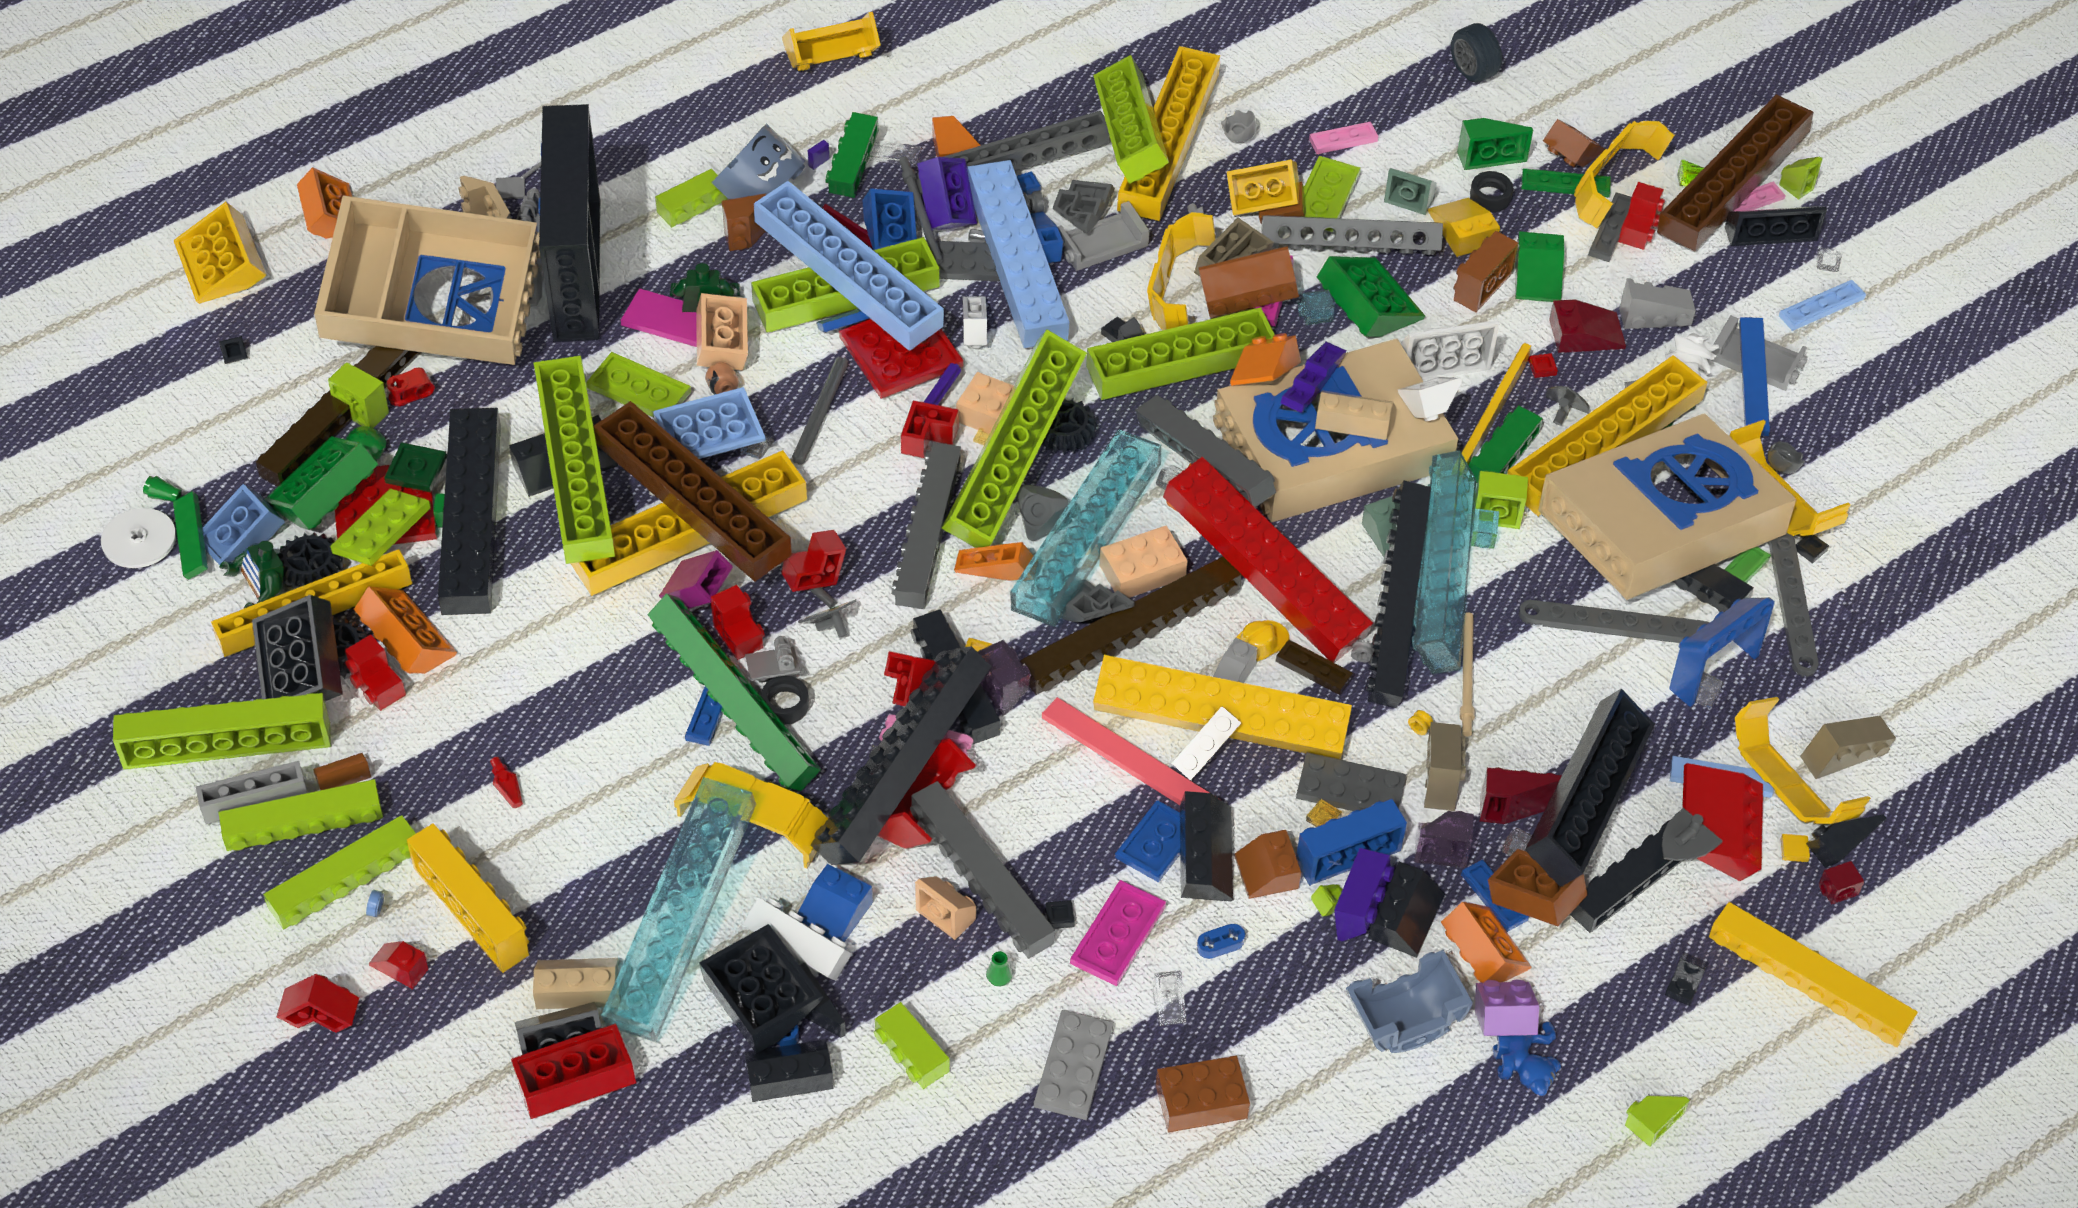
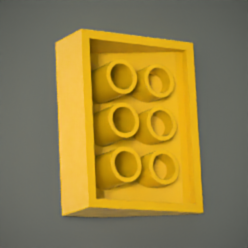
M224 202L173 240L195 300L199 304L249 289L267 276L243 214L228 202Z

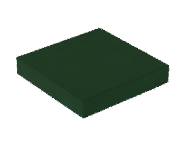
M401 442L384 477L385 483L431 493L447 459V452Z

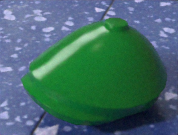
M360 426L352 430L346 437V440L361 443L375 461L381 458L386 447L385 437L372 427Z

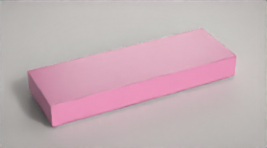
M1366 122L1310 134L1309 140L1316 154L1378 142V134L1372 123Z
M1773 181L1756 187L1734 211L1755 210L1783 200L1786 195Z

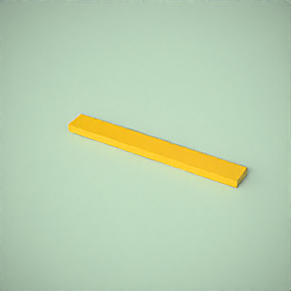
M1527 343L1521 345L1453 467L1452 484L1459 486L1469 469L1468 465L1471 459L1478 453L1525 368L1532 345Z

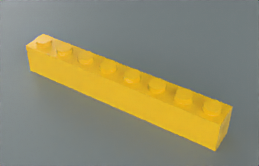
M399 549L382 555L372 566L361 563L213 620L211 624L215 638L224 657L255 646L252 620L308 595L330 601L332 615L355 607L368 586L399 590L411 585L409 567Z
M1730 902L1727 903L1713 923L1709 938L1713 939L1718 945L1725 946L1737 953L1742 959L1754 963L1764 972L1783 980L1788 986L1800 990L1808 995L1810 999L1822 1003L1837 1015L1851 1020L1859 1028L1868 1030L1885 1043L1898 1048L1918 1014V1011Z

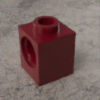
M1852 861L1824 870L1819 881V888L1832 905L1858 896L1864 880Z

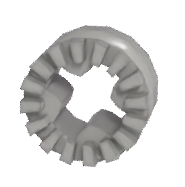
M1361 639L1359 641L1356 640L1353 644L1351 657L1358 662H1369L1375 649L1371 648L1372 643H1369L1370 641L1365 642L1363 640L1362 642Z

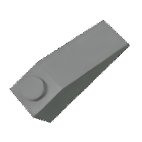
M1235 638L1223 655L1213 677L1244 683L1256 666L1258 648Z

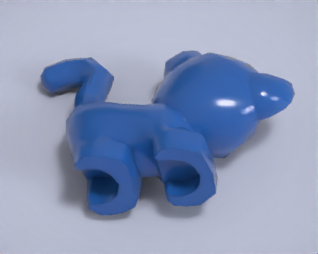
M1547 1021L1542 1025L1546 1033L1545 1035L1538 1033V1035L1497 1036L1498 1044L1493 1046L1494 1058L1502 1060V1065L1497 1067L1498 1077L1500 1079H1509L1512 1077L1513 1071H1517L1521 1084L1540 1096L1546 1095L1548 1087L1551 1086L1556 1077V1072L1561 1068V1063L1552 1056L1530 1055L1528 1052L1532 1043L1548 1045L1556 1039L1555 1028L1551 1022Z

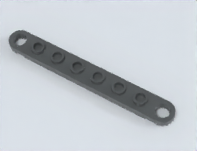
M1786 533L1783 536L1768 541L1792 669H1794L1795 673L1797 672V675H1802L1801 677H1811L1815 674L1819 662L1794 536ZM1803 660L1804 662L1808 661L1807 663L1810 662L1811 667H1803L1799 662H1803Z
M1526 600L1519 609V618L1522 619V622L1530 623V625L1538 624L1543 625L1542 627L1680 643L1686 636L1691 637L1695 634L1701 625L1710 623L1703 620L1537 600ZM1531 608H1533V610L1535 609V612H1537V615H1529V614H1527V613H1526V609H1527V610H1528V609L1531 610Z

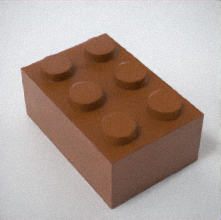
M1495 231L1490 237H1486L1478 250H1473L1469 259L1459 265L1456 271L1458 278L1453 287V290H1455L1453 300L1477 312L1513 274L1519 242L1498 231Z
M1517 849L1488 879L1493 904L1557 927L1587 896L1584 873L1560 887L1526 851Z
M1237 1055L1157 1069L1155 1085L1168 1133L1248 1119L1250 1101Z

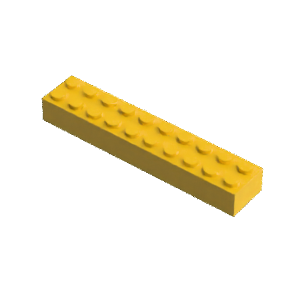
M1179 46L1153 108L1169 163L1162 169L1155 170L1145 175L1141 180L1130 184L1126 177H1124L1118 191L1117 211L1121 212V204L1129 201L1140 217L1160 221L1219 76L1221 55Z
M1674 355L1669 357L1508 470L1507 474L1528 477L1525 506L1539 517L1541 513L1538 509L1547 474L1660 431L1703 400L1707 381Z
M783 450L721 477L767 517L807 500L806 481ZM660 503L610 525L615 557L570 564L590 595L593 596L710 543L664 503Z
M1108 655L1103 657L1093 700L1094 710L1198 732L1223 706L1242 723L1229 738L1305 754L1308 752L1340 760L1342 759L1352 705Z

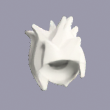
M1691 333L1686 338L1675 335L1676 350L1670 349L1669 354H1665V358L1667 360L1674 355L1699 376H1701L1700 369L1704 371L1705 375L1711 373V369L1707 359L1713 360L1716 357L1712 351L1719 348V345L1707 343L1706 340L1709 336L1703 337L1696 333Z

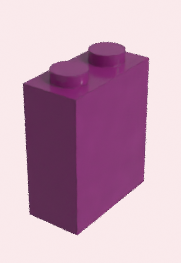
M718 550L682 560L659 597L662 599L666 593L678 597L688 609L710 603L711 596L718 592L733 566Z

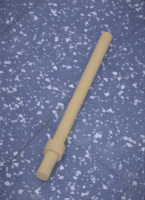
M1465 613L1463 616V688L1460 720H1462V735L1469 737L1472 735V721L1475 719V708L1472 706L1473 614Z

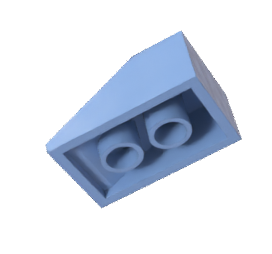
M242 484L202 528L205 550L219 565L223 561L232 562L235 560V557L252 544H259L261 541L269 540L285 521L259 493Z

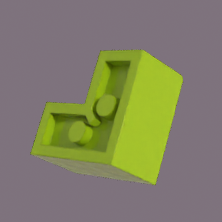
M349 363L342 365L328 379L331 395L350 406L354 422L361 426L374 428L388 415L389 410L382 381Z

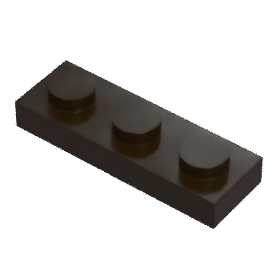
M1289 639L1276 655L1275 662L1338 695L1343 692L1353 677V672Z

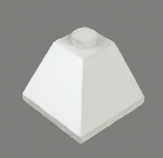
M1437 377L1398 389V393L1415 418H1424L1425 421H1431L1439 418L1438 414L1447 412L1462 381L1461 378Z

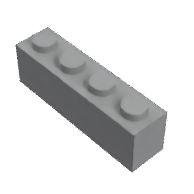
M299 761L195 787L205 825L220 821L218 813L220 811L307 793Z

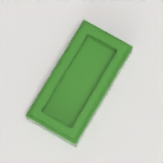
M1756 546L1740 553L1724 570L1748 583L1769 561L1771 555Z

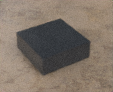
M1806 535L1796 544L1797 553L1812 564L1826 553L1829 548L1828 544L1815 535Z
M1072 900L1045 902L1047 921L1054 929L1075 927Z

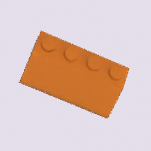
M368 586L354 608L355 612L360 616L361 622L373 631L374 637L384 644L387 652L395 657L401 664L402 670L409 674H425L457 654V651L404 590Z

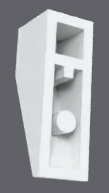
M963 297L964 345H968L971 348L987 345L986 297Z

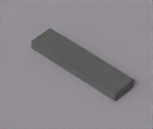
M1618 192L1615 193L1611 201L1613 205L1603 219L1588 253V256L1610 262L1619 242L1621 228L1628 214L1631 202L1630 196Z

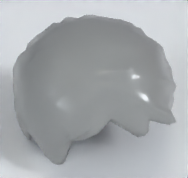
M1236 110L1232 116H1228L1221 121L1224 134L1234 142H1247L1256 132V118L1254 113L1249 110L1247 113Z

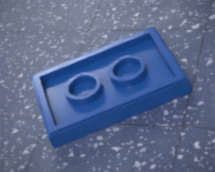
M1157 800L1117 850L1115 858L1159 883L1180 856V812Z

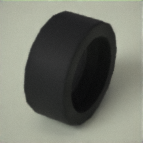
M1497 171L1481 172L1474 177L1470 189L1471 200L1490 212L1502 211L1509 206L1513 194V183L1510 178ZM1494 187L1502 191L1503 194L1500 196H1488L1479 189Z
M785 675L777 676L763 686L761 697L784 725L793 724L807 714L809 695L803 681L796 677ZM780 692H791L800 697V701L791 708H778L770 703V699Z

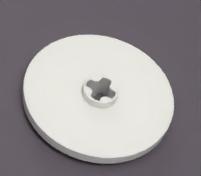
M150 508L132 509L117 515L106 525L101 536V546L106 557L116 565L126 568L146 567L157 563L171 551L176 541V530L172 520L161 511Z

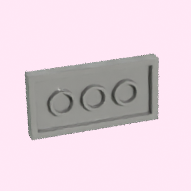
M1061 1010L1034 1100L1035 1108L1087 1120L1114 1022Z

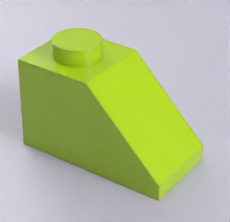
M1820 156L1800 159L1791 165H1786L1781 172L1782 176L1779 185L1799 200L1814 190L1823 159Z
M1646 1096L1640 1103L1635 1101L1626 1112L1628 1118L1625 1126L1651 1147L1685 1114L1690 1100L1687 1097Z

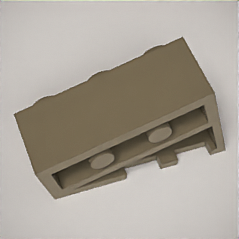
M1237 217L1199 256L1194 273L1200 276L1198 267L1269 251L1272 249L1274 242Z
M1881 716L1827 723L1821 727L1800 757L1814 778L1819 779L1887 754L1896 737Z
M1431 722L1426 761V768L1428 769L1425 781V788L1427 790L1424 808L1455 811L1459 782L1465 780L1466 766H1464L1466 736L1461 735V725Z

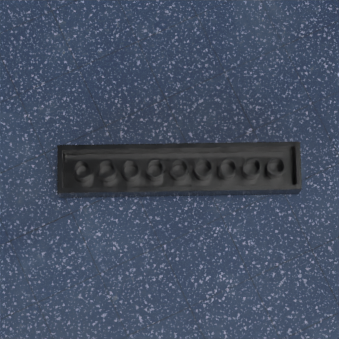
M498 408L450 409L438 601L441 615L491 614L501 436Z
M972 646L948 651L944 650L936 656L935 664L931 670L923 675L920 686L910 694L909 702L905 708L897 713L896 721L892 727L884 732L881 743L870 752V759L865 766L857 771L856 779L852 785L844 790L843 798L839 804L831 809L826 823L816 831L815 839L811 846L830 865L858 863L861 861L991 668V665Z
M1622 688L1599 702L1525 848L1530 857L1560 887L1583 875L1655 725Z

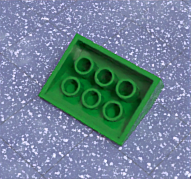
M1329 256L1316 276L1321 282L1322 287L1334 298L1335 303L1342 307L1347 313V317L1357 325L1360 333L1366 337H1382L1424 320L1426 317L1376 257Z
M331 436L268 495L265 500L276 512L297 526L310 530L322 522L321 518L324 515L335 510L343 497L352 494L357 488L356 485L361 480L370 477L378 463L361 443Z

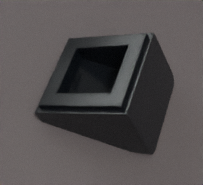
M242 336L219 341L225 364L248 359Z

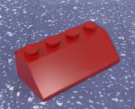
M616 1024L511 1059L530 1119L636 1084L632 1061Z

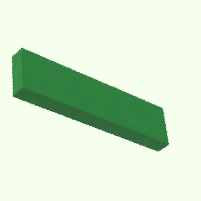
M1523 168L1521 189L1575 194V189L1584 174ZM1596 175L1594 180L1597 192L1609 198L1610 177Z
M193 491L173 502L182 574L188 580L208 569L198 495Z

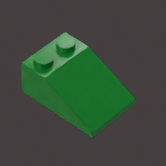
M1488 118L1463 120L1457 153L1464 170L1527 162L1533 128Z
M1519 231L1517 239L1519 244L1515 259V299L1545 302L1561 300L1564 235Z

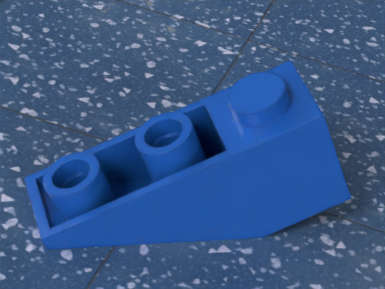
M1044 212L1031 213L1030 215L1047 262L1061 261L1063 240L1057 225Z

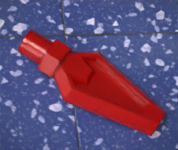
M499 757L492 758L490 763L495 776L493 786L512 808L520 807L523 803L516 774L509 771Z

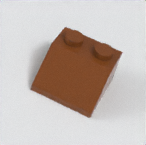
M1559 119L1555 121L1543 139V142L1549 145L1547 147L1549 151L1557 156L1561 153L1565 156L1564 161L1573 167L1576 164L1585 167L1605 150L1604 147Z
M766 193L722 201L724 234L729 251L751 248L766 232L755 222L754 203L766 196Z
M1286 829L1261 834L1234 853L1248 899L1299 889L1301 870Z

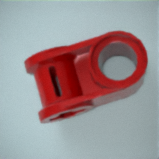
M420 367L392 376L387 380V388L390 391L388 396L389 402L399 407L418 399L426 398L435 389L425 370Z

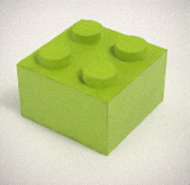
M1480 471L1474 498L1472 523L1520 529L1527 500L1528 477Z

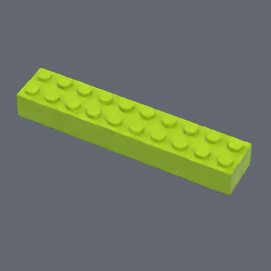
M1047 329L1040 336L941 529L975 548L986 547L992 544L1087 352Z
M581 356L534 362L565 563L570 564L615 557Z

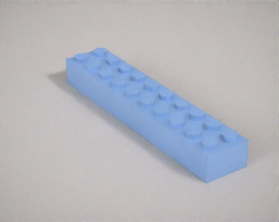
M1011 160L968 166L967 171L974 208L985 235L986 243L989 246L991 257L994 260L996 271L1023 348L1034 347L1046 329L1068 341L1070 322Z
M789 181L754 203L755 222L909 351L943 327L944 308Z

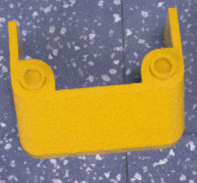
M868 12L860 20L795 33L794 28H791L782 36L783 45L793 68H797L798 71L808 70L810 65L856 55H859L860 58L872 56V51L881 46L873 12Z

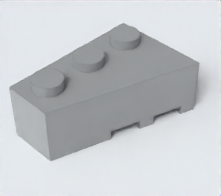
M1631 278L1626 279L1619 307L1624 329L1691 326L1696 311L1690 290L1666 285L1663 288L1655 287L1651 282H1645L1644 284L1635 283Z

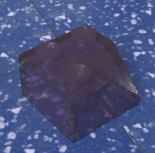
M1003 639L977 651L991 665V668L980 684L1002 716L1006 715L1029 690V678H1031L1028 667L1020 663L1015 649L1009 647Z
M1447 811L1432 822H1418L1414 862L1466 868L1473 840L1474 814L1463 811Z

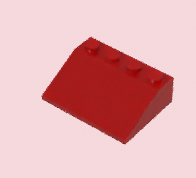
M1686 763L1683 775L1682 808L1693 816L1695 814L1701 815L1703 817L1702 824L1723 841L1713 851L1696 859L1738 881H1742L1762 869L1763 784L1744 773Z

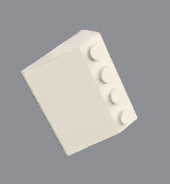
M1499 320L1409 333L1400 344L1422 380L1487 371L1491 369L1500 323Z

